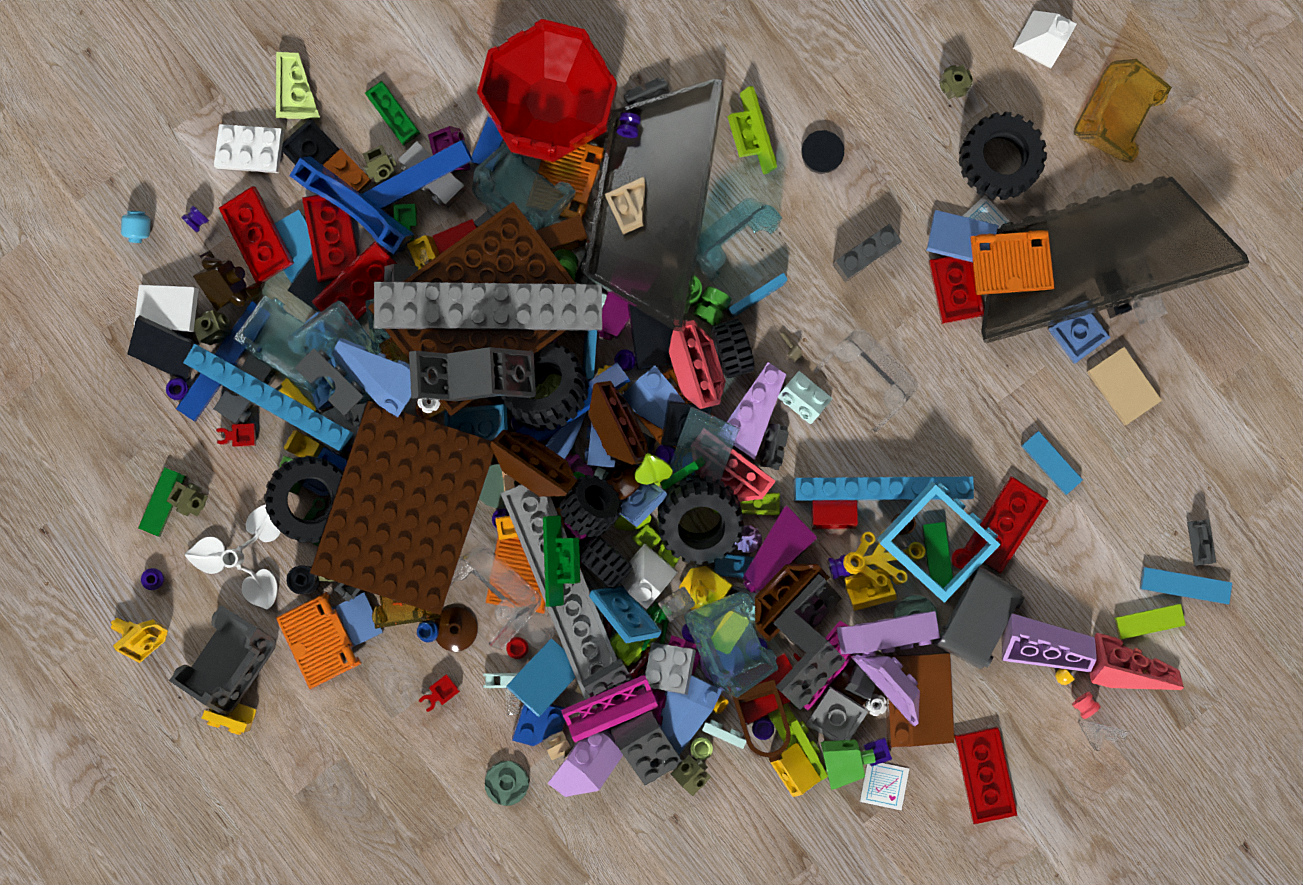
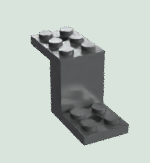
M488 347L448 354L424 351L409 352L411 398L463 401L494 396L536 397L534 353L532 351Z
M819 574L773 623L795 646L805 653L804 657L776 686L800 710L810 702L814 694L826 684L827 680L846 661L814 629L842 599Z
M619 659L581 682L590 697H593L634 678L622 660ZM639 686L634 688V691L640 690ZM616 695L613 697V699L617 700L621 698L622 695ZM653 710L609 728L619 750L644 785L674 770L682 762L681 757L661 728Z

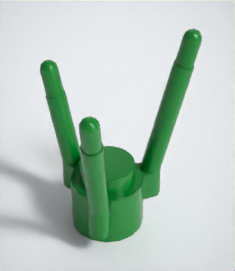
M655 601L653 606L648 607L646 613L656 625L663 622L659 644H664L668 622L671 618L669 614L671 608ZM650 639L644 640L642 650L646 649Z

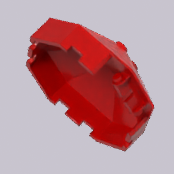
M540 19L526 31L522 30L508 38V41L502 45L494 46L488 50L477 94L511 152L554 163L607 131L618 90L617 81L608 70L605 61L597 48L594 47L585 29Z

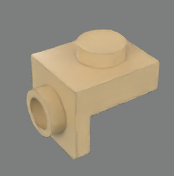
M563 731L542 740L551 760L571 751Z

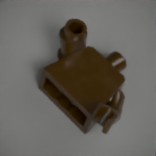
M210 250L199 255L204 269L195 274L193 278L216 311L230 302L236 306L243 307L246 302L255 301L262 294V288L257 283L247 287L243 279L246 274L242 267H235L230 260L222 262L220 259H216Z

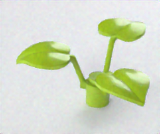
M647 453L635 472V479L641 484L655 483L657 486H660L661 481L668 479L672 475V467L664 460ZM620 515L614 522V528L626 531L640 530L646 523H650L651 515L638 527Z

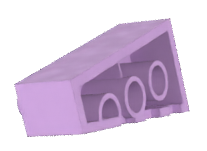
M768 362L717 437L754 461L786 374Z
M935 611L896 617V619L890 618L877 620L876 622L855 624V626L837 627L841 654L862 653L864 657L876 655L877 650H881L882 653L894 652L897 646H900V649L913 648V643L917 642L919 646L932 644V639L940 638Z
M1012 613L1001 638L1002 661L1091 672L1097 660L1095 637Z

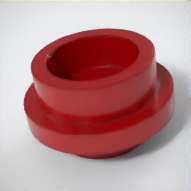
M958 548L953 552L951 560L956 568L962 570L974 556L969 549Z
M514 637L508 641L506 650L511 658L521 659L527 655L529 646L525 639Z

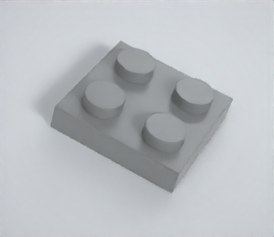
M651 642L645 673L652 689L688 695L696 650Z
M830 686L806 724L832 741L850 740L867 715L868 709Z

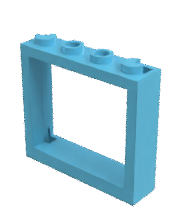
M931 481L877 540L945 603L1001 544L996 540L998 537L996 533L989 527L985 530L979 525L982 520L973 512L969 515L963 510L966 506L957 497L952 500L947 495L950 491L942 483L936 485ZM935 494L988 542L944 588L892 541Z

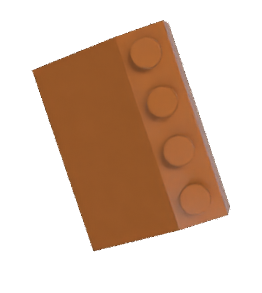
M950 653L888 655L891 659L895 657L902 664L901 671L906 676L910 674L918 682L916 687L920 691L919 721L916 726H913L885 696L887 705V745L890 747H913L955 743Z

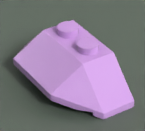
M854 654L851 658L911 725L916 726L919 721L920 691L916 687L918 682L910 674L906 676L901 671L903 666L895 657L891 659L888 656L881 655L864 657L862 654Z
M608 728L577 741L547 784L564 797L599 791L623 756L610 729Z

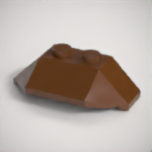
M611 381L595 383L593 385L589 418L607 455L632 465L642 463L645 455L648 453L647 441L628 402L614 388V384Z
M503 429L490 444L501 470L539 497L566 496L577 482V478L573 475L567 460L530 435L509 432Z
M785 564L755 596V629L768 642L780 631L773 623L819 574L826 581L830 578L818 564Z

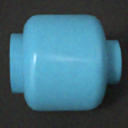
M127 211V214L122 216L121 235L129 238L128 242L142 243V239L150 236L151 219L145 215V212Z

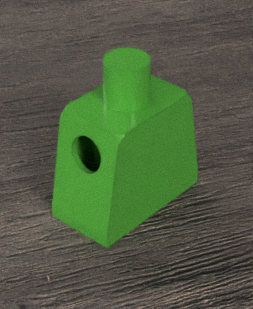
M857 740L821 742L831 790L863 779L865 777L863 765L876 762L873 749L860 752Z

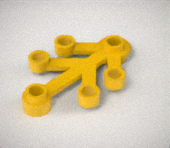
M865 532L860 537L861 543L856 552H850L844 557V568L851 574L862 573L872 580L875 588H883L887 584V577L884 574H877L867 565L874 564L892 576L893 582L897 585L907 581L905 571L898 570L888 563L897 559L889 552L884 553L886 549L880 543H878L872 555L864 556L868 546L875 542V536L872 532ZM865 536L870 538V542L865 540ZM913 542L906 549L902 550L913 561H918L925 555V547L919 542ZM911 550L916 552V556L912 554ZM851 560L856 563V567L851 564ZM897 574L902 576V581L897 578ZM877 578H880L883 583L879 584Z

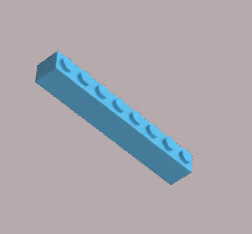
M196 344L193 345L183 362L340 452H344L354 435L353 432Z
M973 476L793 479L794 501L914 500L933 481L936 485L942 483L950 491L947 495L952 500L956 497L959 500L974 499ZM935 494V496H934L931 500H942V499H941L938 495Z

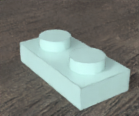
M712 719L710 723L704 722L702 731L739 748H744L746 739L742 738L743 733L735 729H731L730 732L722 729L723 724Z

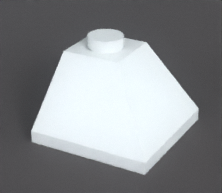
M1034 10L1013 49L1051 69L1077 24L1057 13Z
M644 544L629 561L632 564L633 570L621 584L630 596L647 609L676 576L678 571L648 545Z

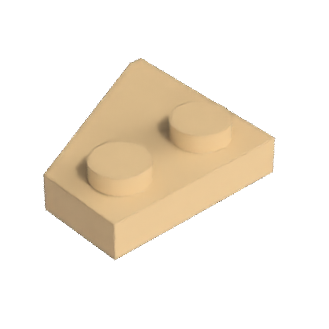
M644 177L605 194L623 234L643 226L646 186Z

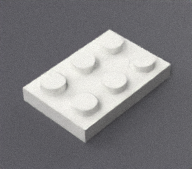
M219 124L214 167L227 170L279 173L284 130L281 128Z

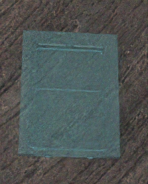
M691 407L670 463L672 473L677 472L702 456L706 462L705 465L685 478L692 480V476L699 475V479L711 476L713 481L721 480L740 428Z

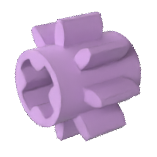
M746 525L744 526V531L741 532L742 538L740 542L735 544L738 545V550L751 553L758 549V544L762 543V536L758 534V528Z

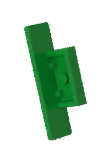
M544 516L543 551L546 607L563 606V584L580 583L579 538H562L561 516Z

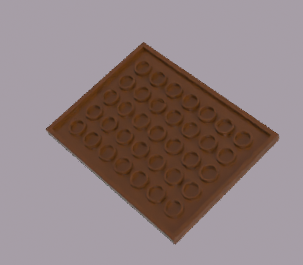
M514 201L403 281L427 283L576 284ZM372 303L368 308L374 315V303ZM385 329L408 361L409 352L411 351L448 354L492 347L532 351L535 354L566 331ZM474 399L463 401L439 400V402L449 415L452 416Z
M368 401L310 573L441 615L494 455L490 445L492 441L405 412H401L399 417H396L377 403Z

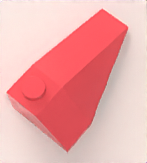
M1101 633L1095 634L1097 660L1092 671L1089 672L1091 683L1109 688L1182 690L1184 688L1178 669L1157 658L1151 660L1143 656L1141 650L1137 648L1132 650L1124 646V641L1116 637Z

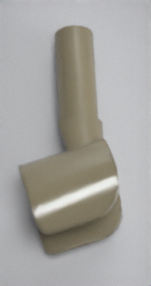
M782 332L780 336L791 349L787 355L796 362L802 355L801 349L791 342L785 332Z

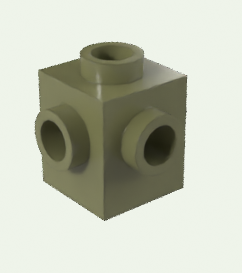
M952 65L944 70L939 84L942 92L946 94L949 100L953 97L960 98L966 95L972 85L973 78L971 72L968 69L966 70L964 65L958 67Z
M383 145L363 153L367 164L364 166V169L369 179L373 177L375 182L379 184L397 175L394 170L397 164L392 154L387 155Z
M209 310L204 312L202 317L195 320L194 331L199 342L213 345L224 341L225 337L232 334L228 317L220 312Z
M176 481L167 502L177 507L176 511L185 516H189L190 513L198 516L205 507L208 496L201 493L202 488L190 483L187 486Z
M690 755L671 773L673 778L692 796L711 778L705 771L708 766L700 758L694 760Z

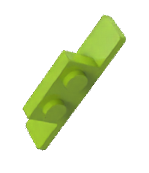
M748 86L740 93L744 112L731 113L727 118L739 157L758 155L763 174H768L777 168V161L770 143V136L766 130L764 116L758 103V96L754 86Z
M785 704L783 708L791 730V740L787 748L794 743H798L822 781L828 775L817 756L820 751L814 740L809 742L806 736L809 731L804 722H798L788 704ZM778 708L769 713L768 716L784 742L786 730Z

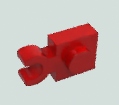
M254 423L233 424L232 431L225 428L216 429L218 433H225V439L218 440L217 444L226 445L232 441L233 447L256 446V424Z
M446 674L429 687L432 694L422 696L419 702L421 703L425 699L430 700L431 705L426 709L429 712L435 708L437 701L444 705L458 694L460 689L450 676Z

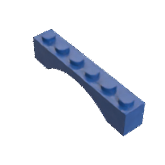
M311 156L300 158L289 175L306 189L327 199L348 213L372 235L376 242L393 255L403 252L414 236L411 231Z

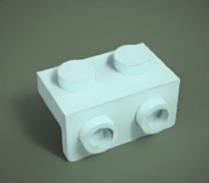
M800 371L796 373L778 396L785 405L789 406L809 424L815 421L833 399Z

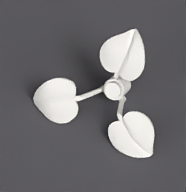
M266 505L255 509L246 521V530L253 534L254 537L243 545L238 546L237 549L225 550L223 542L218 538L205 537L188 550L185 556L196 568L205 573L215 574L222 571L224 567H237L238 570L251 574L242 583V594L251 604L267 610L274 604L278 593V584L274 574L267 569H261L255 574L253 570L242 565L244 562L242 550L256 541L258 537L263 542H271L277 539L281 533L271 522L265 509Z

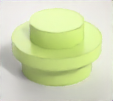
M699 737L692 742L690 750L696 759L705 760L711 756L713 746L707 738Z

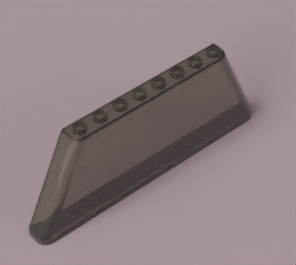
M712 79L613 110L607 129L609 136L604 140V151L606 152L605 158H601L600 162L602 175L601 178L597 179L596 190L598 191V197L593 201V212L595 214L594 219H590L589 223L591 236L590 240L587 239L585 245L587 258L582 262V273H584L588 280L597 285H602V288L674 331L684 332L687 322L724 96L723 80ZM621 113H633L641 118V123L637 127L639 130L637 137L626 138L617 133V127L621 123L619 121ZM644 177L646 186L643 226L623 234L605 194Z
M1161 176L1155 178L1152 183L1145 185L1144 183H1138L1125 191L1121 189L1110 192L1109 196L1102 198L1095 196L1079 205L1078 203H1071L1065 209L1059 211L1056 209L1048 210L1042 216L1036 218L1035 216H1028L1022 219V222L1016 224L1013 222L1005 223L1001 228L997 229V234L1023 233L1036 230L1048 231L1055 289L987 294L981 328L984 343L995 342L1233 273L1246 268L1249 265L1247 254L1173 177L1166 178ZM1031 240L1032 247L1041 246V240Z

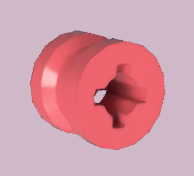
M1090 691L1084 693L1072 703V706L1080 711V716L1083 719L1092 716L1101 708V705L1092 699L1093 695Z

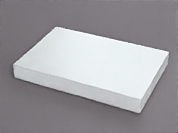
M139 285L135 321L141 315L173 331L194 332L199 289L195 287Z

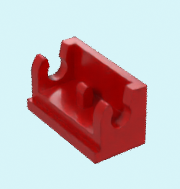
M813 500L811 507V529H856L858 525L857 500Z

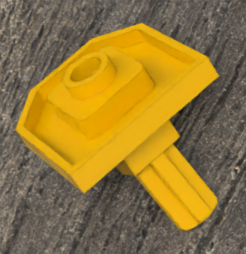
M709 566L691 568L679 586L681 602L708 622L733 587V584Z
M120 618L111 621V629L122 634V638L113 645L114 649L138 663H141L166 640L167 628L154 619L138 624L131 621L126 622Z

